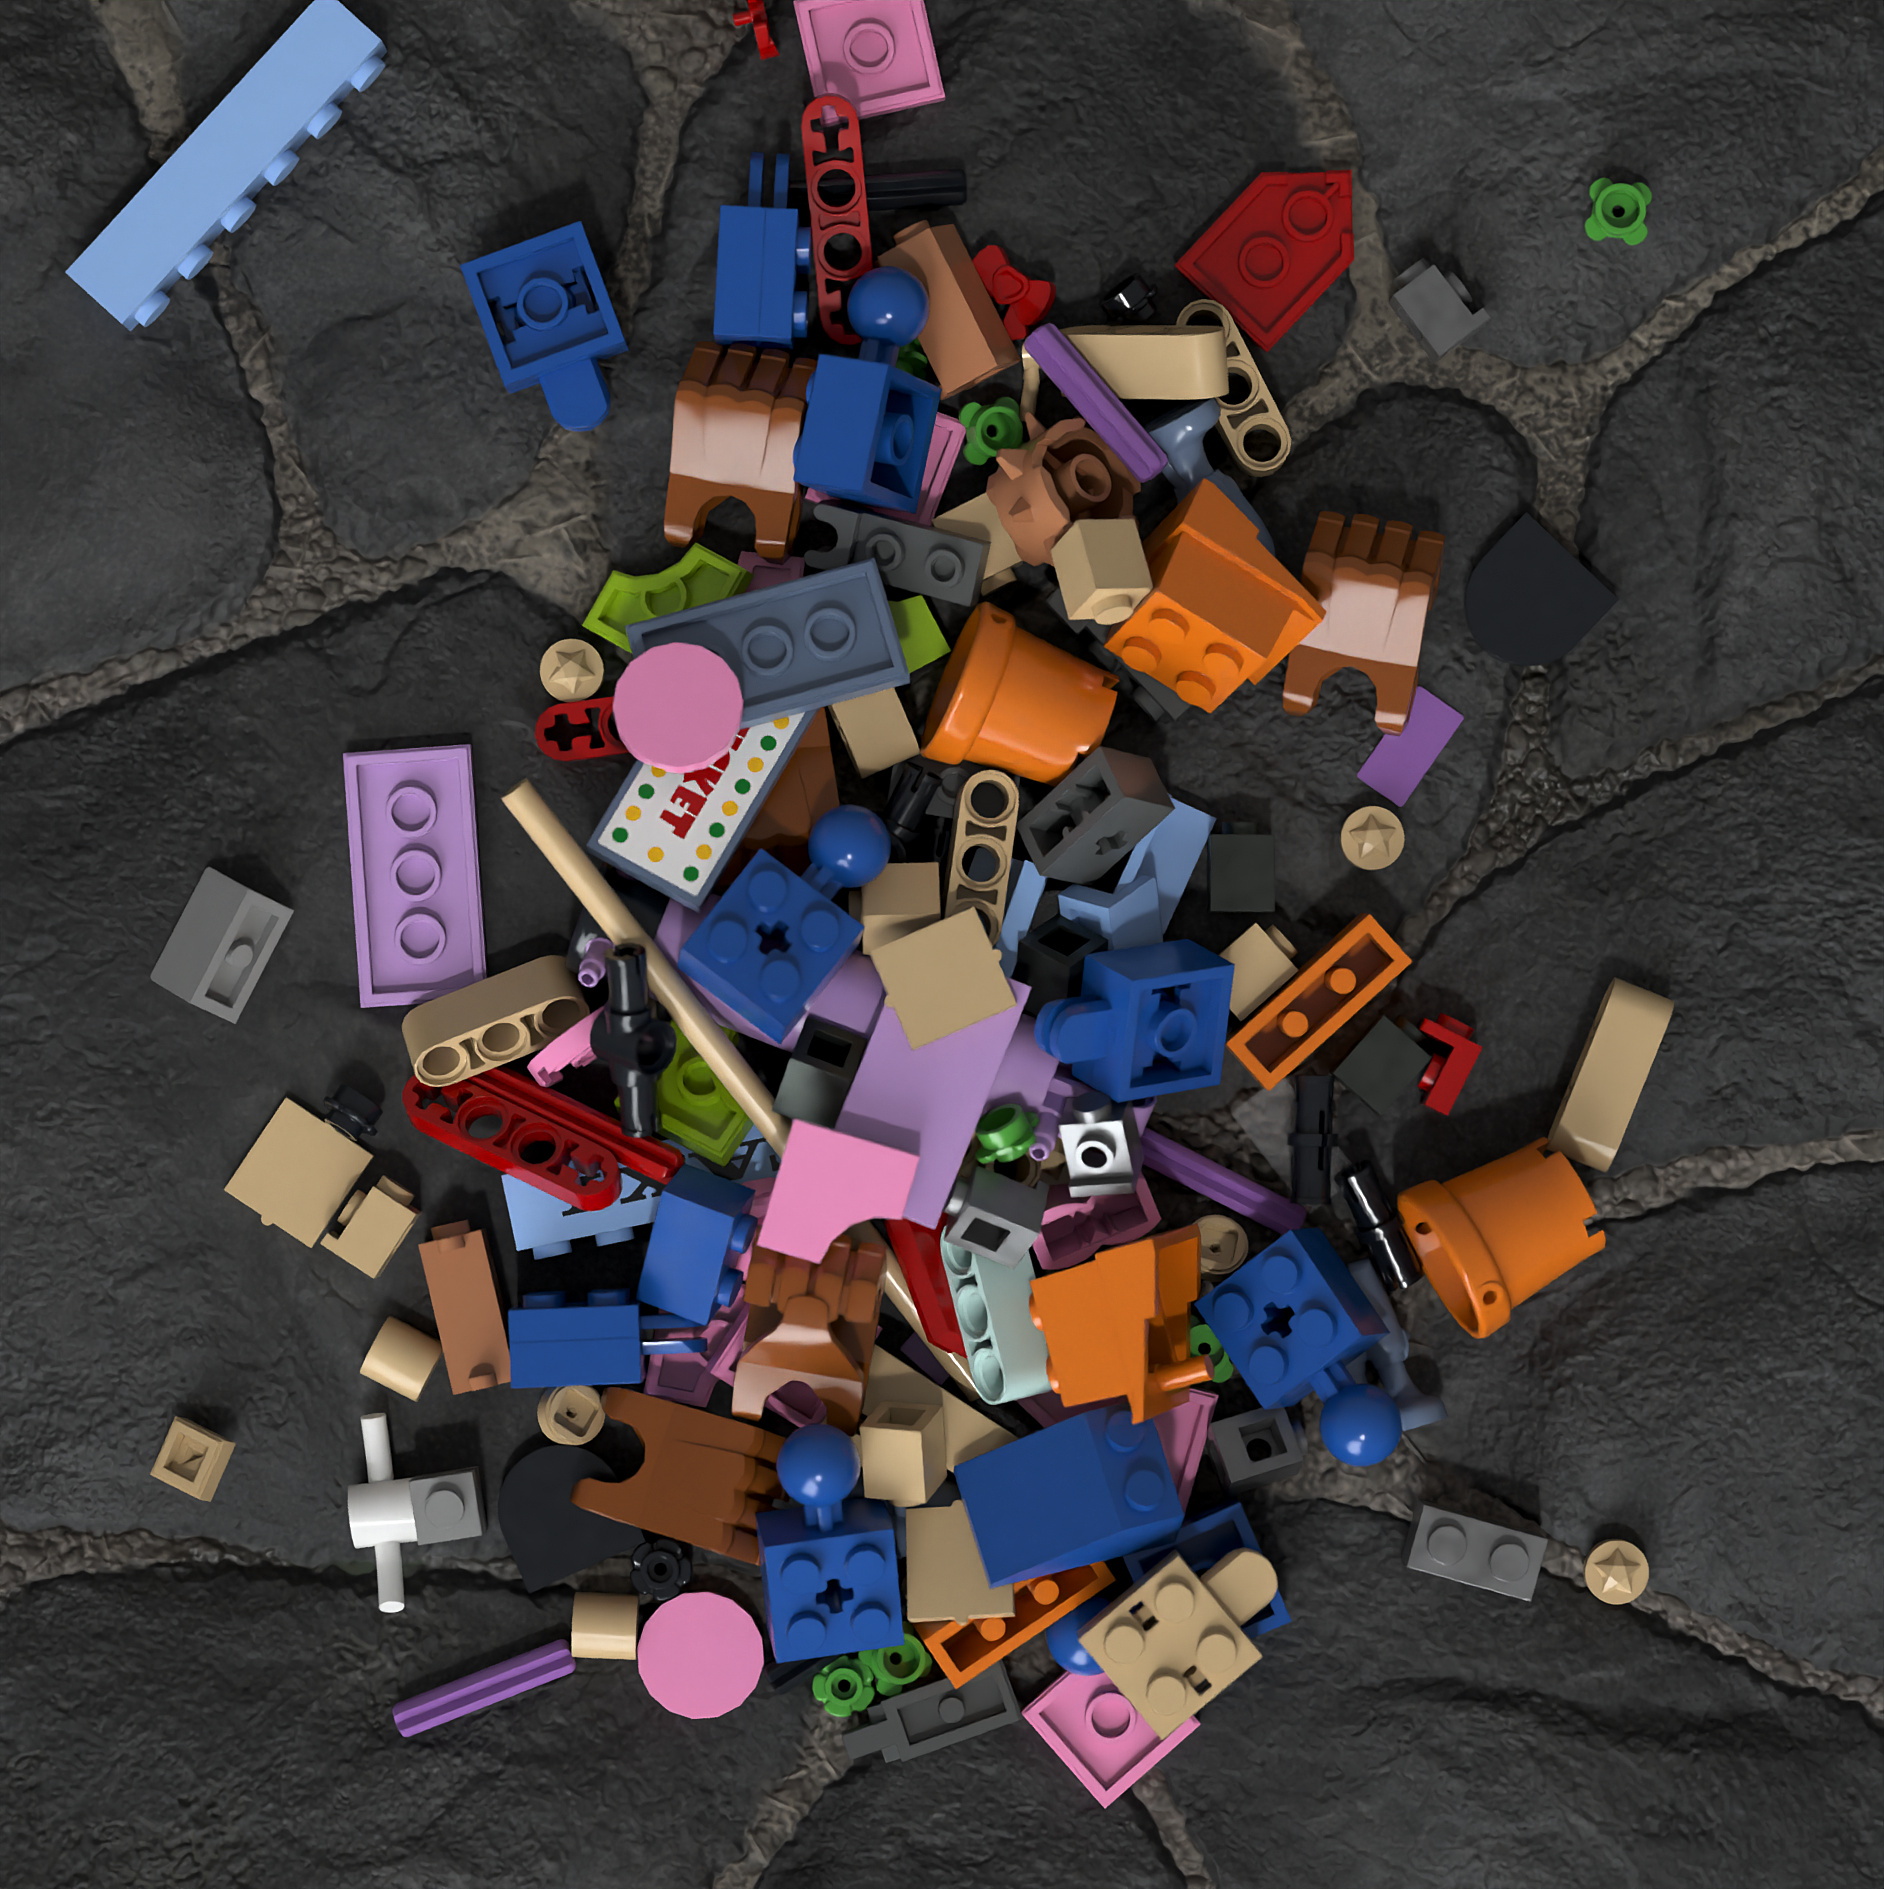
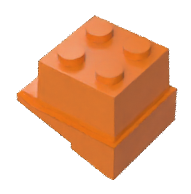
M1203 478L1141 543L1153 589L1137 605L1130 617L1112 624L1103 647L1122 658L1132 669L1148 674L1175 691L1183 701L1199 706L1211 714L1247 678L1254 685L1262 680L1323 621L1327 611L1256 539L1260 530L1215 484Z
M1198 1223L1119 1245L1096 1253L1095 1260L1030 1281L1033 1292L1029 1296L1031 1318L1036 1328L1044 1332L1050 1354L1046 1359L1048 1380L1052 1389L1057 1394H1061L1064 1407L1127 1394L1132 1410V1424H1136L1189 1402L1190 1385L1214 1378V1367L1208 1354L1190 1358L1191 1302L1201 1299V1233Z

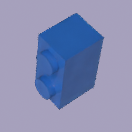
M684 1163L662 1191L635 1299L705 1326L708 1325L722 1305L730 1308L736 1300L744 1276L743 1271L736 1269L739 1253L744 1254L747 1251L757 1227L758 1218L750 1215L756 1190Z

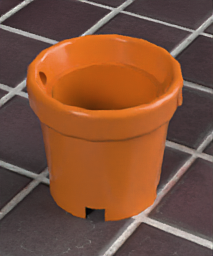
M989 602L979 603L962 629L938 684L921 738L920 753L925 758L946 764L956 765L961 763L962 760H966L1056 787L1074 770L1078 757L1086 759L1100 746L1118 693L1111 688L1119 682V676L1095 667L1017 627L1015 617Z
M1546 1137L1538 1138L1517 1151L1446 1182L1426 1181L1401 1191L1397 1195V1210L1401 1212L1405 1220L1402 1226L1419 1264L1422 1266L1430 1284L1458 1324L1475 1339L1486 1338L1510 1320L1511 1309L1584 1259L1605 1248L1606 1237L1604 1230L1588 1237L1583 1221L1597 1214V1211L1582 1181L1567 1158L1560 1150L1544 1158L1543 1153L1550 1142ZM1424 1222L1421 1227L1416 1228L1419 1223Z

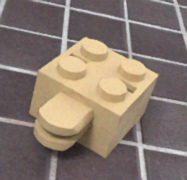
M1239 1548L1229 1552L1199 1577L1178 1551L1174 1549L1076 1632L1078 1641L1163 1741L1263 1657L1259 1648L1241 1626L1274 1598L1278 1587L1276 1573L1269 1560L1261 1553L1249 1548ZM1139 1601H1142L1144 1604L1131 1614L1129 1610Z

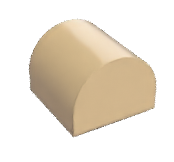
M389 1316L373 1342L360 1373L418 1402L443 1354L441 1341L393 1316Z
M576 1592L572 1616V1657L637 1660L640 1594Z

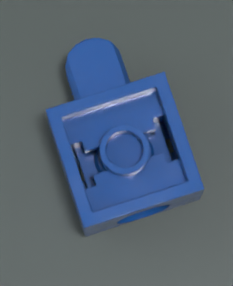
M751 152L748 206L720 205L713 335L716 343L723 346V350H728L730 344L745 343L756 347L757 352H763L764 349H779L794 354L795 337L807 338L808 291H798L799 274H811L813 242L811 227H801L798 209H788L790 154L777 153L773 208L763 207L765 152Z
M581 221L461 264L462 273L501 379L509 394L540 383L553 418L566 430L575 432L591 431L602 424L609 414L611 398L598 362L629 351ZM590 288H592L597 301L595 303L592 302L588 291ZM501 322L506 334L505 336L501 337L496 323Z
M1189 939L1086 954L1081 996L1051 1001L1043 1006L1037 1016L1034 1027L1036 1043L1041 1050L1065 1064L1073 1063L1072 1076L1094 1089L1109 1095L1111 1099L1117 1102L1220 1085L1235 964Z
M630 1288L591 1290L592 1292H588V1302H566V1291L528 1292V1295H523V1304H517L508 1310L511 1388L642 1383L647 1377V1355L708 1351L707 1338L646 1339V1329L684 1328L705 1325L674 1313L645 1314V1302L630 1300Z

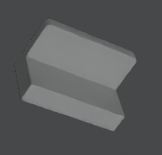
M208 867L202 874L150 978L153 982L185 1001L236 1024L294 910Z

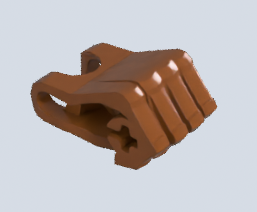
M699 341L694 347L676 392L670 475L664 515L665 538L670 545L682 548L688 547L695 542L697 543L703 536L708 512L730 496L744 501L755 516V549L758 556L768 563L783 565L794 551L802 515L803 492L801 484L793 481L795 473L793 450L797 439L803 434L808 411L806 388L810 376L816 371L818 361L810 358H796L793 367L790 368L789 353L779 349H764L759 362H757L756 347L745 343L730 344L728 353L724 357L722 345L711 341Z
M1321 511L1306 553L1300 584L1319 602L1327 613L1323 621L1289 653L1283 689V708L1286 714L1298 717L1309 713L1317 705L1323 681L1343 667H1354L1366 673L1376 687L1377 708L1375 722L1377 727L1387 735L1400 737L1409 723L1418 687L1419 661L1428 610H1432L1438 594L1446 536L1434 531H1420L1418 539L1415 541L1412 540V525L1392 520L1387 521L1384 534H1379L1380 519L1368 514H1354L1351 527L1349 528L1345 527L1346 516L1336 512Z
M821 707L734 854L715 887L716 892H726L760 849L764 850L798 877H801L811 864L808 853V839L811 829L821 815L832 808L840 806L825 707Z
M758 1225L743 1301L750 1303L743 1350L735 1373L732 1414L736 1417L759 1421L762 1418L763 1407L771 1393L791 1380L807 1383L826 1406V1424L837 1427L848 1436L854 1437L864 1407L887 1274L886 1247L873 1242H860L858 1252L853 1251V1238L840 1234L831 1241L819 1264L757 1245L762 1225Z
M617 1387L604 1388L600 1399L604 1413L611 1419L633 1427L645 1450V1461L637 1474L620 1483H606L591 1478L581 1479L573 1485L569 1500L581 1509L760 1566L755 1513L781 1510L772 1506L774 1499L788 1503L791 1498L784 1490L777 1473L778 1454L787 1438L742 1422L632 1390Z

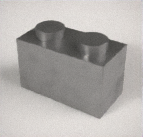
M1417 1499L1401 1561L1408 1568L1531 1602L1548 1539L1539 1532Z

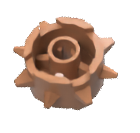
M1032 412L1026 413L1025 419L1030 440L1016 449H1000L997 451L996 460L999 466L997 471L988 477L986 488L987 496L996 506L1003 527L1015 542V549L1019 557L1033 566H1039L1044 562L1054 566L1051 549L1077 520L1135 519L1137 530L1139 531L1140 523L1132 512L1133 495L1141 491V484L1102 438L1092 429H1089L1087 421L1077 415L1074 419L1061 420L1046 429Z

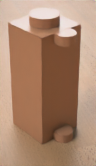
M923 220L893 236L897 246L878 256V260L873 264L875 268L882 266L903 268L914 274L924 285L929 297L930 312L927 324L917 338L941 384L938 386L942 389L941 400H945L963 390H968L1021 361L954 224L930 227L928 221Z
M468 1219L431 1228L433 1240L421 1243L418 1246L453 1395L511 1382L509 1324L486 1228L471 1231Z

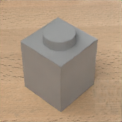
M478 1466L417 1475L409 1481L418 1545L482 1536L488 1530Z

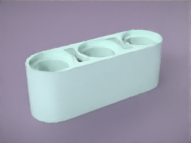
M944 1226L940 1238L941 1256L972 1379L978 1394L988 1404L996 1405L1050 1391L1052 1387L1046 1371V1359L1050 1356L1044 1332L1036 1328L1029 1310V1296L1033 1293L1030 1281L1036 1279L1029 1249L1013 1269L943 1241L946 1226Z

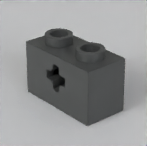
M1099 746L1016 824V827L1040 876L1092 886L1165 819L1175 807L1151 758Z

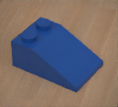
M1129 1401L1083 1412L956 1465L953 1470L990 1589L1173 1544L1176 1542L1184 1518V1512L1154 1420L1150 1418L1146 1421L1132 1424V1410Z

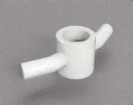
M372 1413L360 1417L368 1483L348 1486V1512L355 1548L375 1546L379 1609L383 1612L392 1613L402 1610L405 1606L400 1543L418 1541L409 1481L412 1478L394 1480L386 1414Z

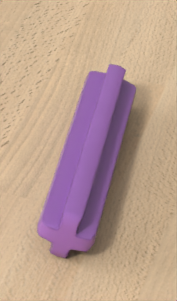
M1048 323L1033 331L1024 343L1025 350L1139 482L1144 483L1156 477L1168 463L1167 455L1054 324Z
M1145 1128L1140 1139L1144 1155V1165L1282 1235L1291 1229L1301 1228L1307 1214L1303 1206L1290 1203L1289 1199Z
M565 1639L556 1640L401 1701L392 1708L394 1721L403 1737L415 1735L570 1674L576 1668L575 1657H572L571 1647Z

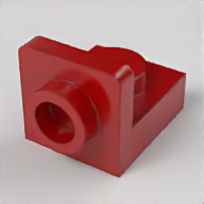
M1440 1012L1436 1022L1427 1018H1421L1416 1027L1423 1034L1448 1046L1444 1057L1436 1053L1432 1054V1059L1425 1066L1417 1087L1426 1091L1420 1104L1441 1115L1448 1116L1483 1047L1470 1041L1474 1032L1473 1028Z

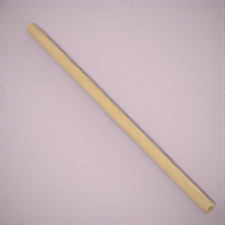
M523 779L501 797L502 801L614 945L634 943L645 947L649 990L782 1160L793 1124L791 1118L772 1111L776 1100L528 779ZM869 1219L850 1225L841 1234L853 1238V1251L858 1252L860 1242H873L886 1247L887 1274L884 1292L967 1399L974 1401L981 1396L978 1394L972 1379L968 1359L955 1352L947 1353L928 1342L895 1252Z

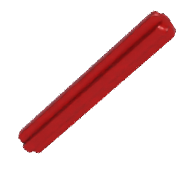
M503 1065L464 1079L477 1087L605 1147L613 1153L618 1163L664 1185L671 1181L685 1163V1159L679 1149L650 1135L642 1138L626 1136L621 1132L620 1121L549 1087H542L538 1082Z

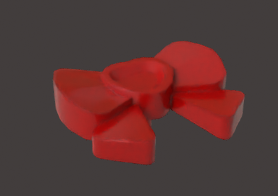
M747 0L749 10L732 14L735 26L748 23L753 24L761 60L780 56L769 33L770 28L763 0Z
M988 245L974 257L972 262L991 300L995 298L997 303L1009 305L1003 324L1011 341L1026 339L1029 337L1028 326L1035 325L1049 312L1055 299V284L1050 281L1032 280L1028 275L1011 265L1005 250L1000 245Z

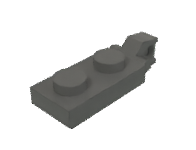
M1001 1658L958 1689H955L946 1675L901 1691V1693L894 1696L884 1697L880 1699L881 1702L867 1707L871 1721L842 1731L841 1737L850 1760L881 1749L886 1763L900 1758L904 1762L1023 1718Z

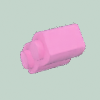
M1141 1171L1133 1194L1071 1198L1069 1184L1049 1186L1040 1235L1032 1244L1042 1269L1057 1270L1074 1266L1090 1257L1102 1244L1117 1245L1127 1243L1151 1231L1160 1222L1161 1217Z

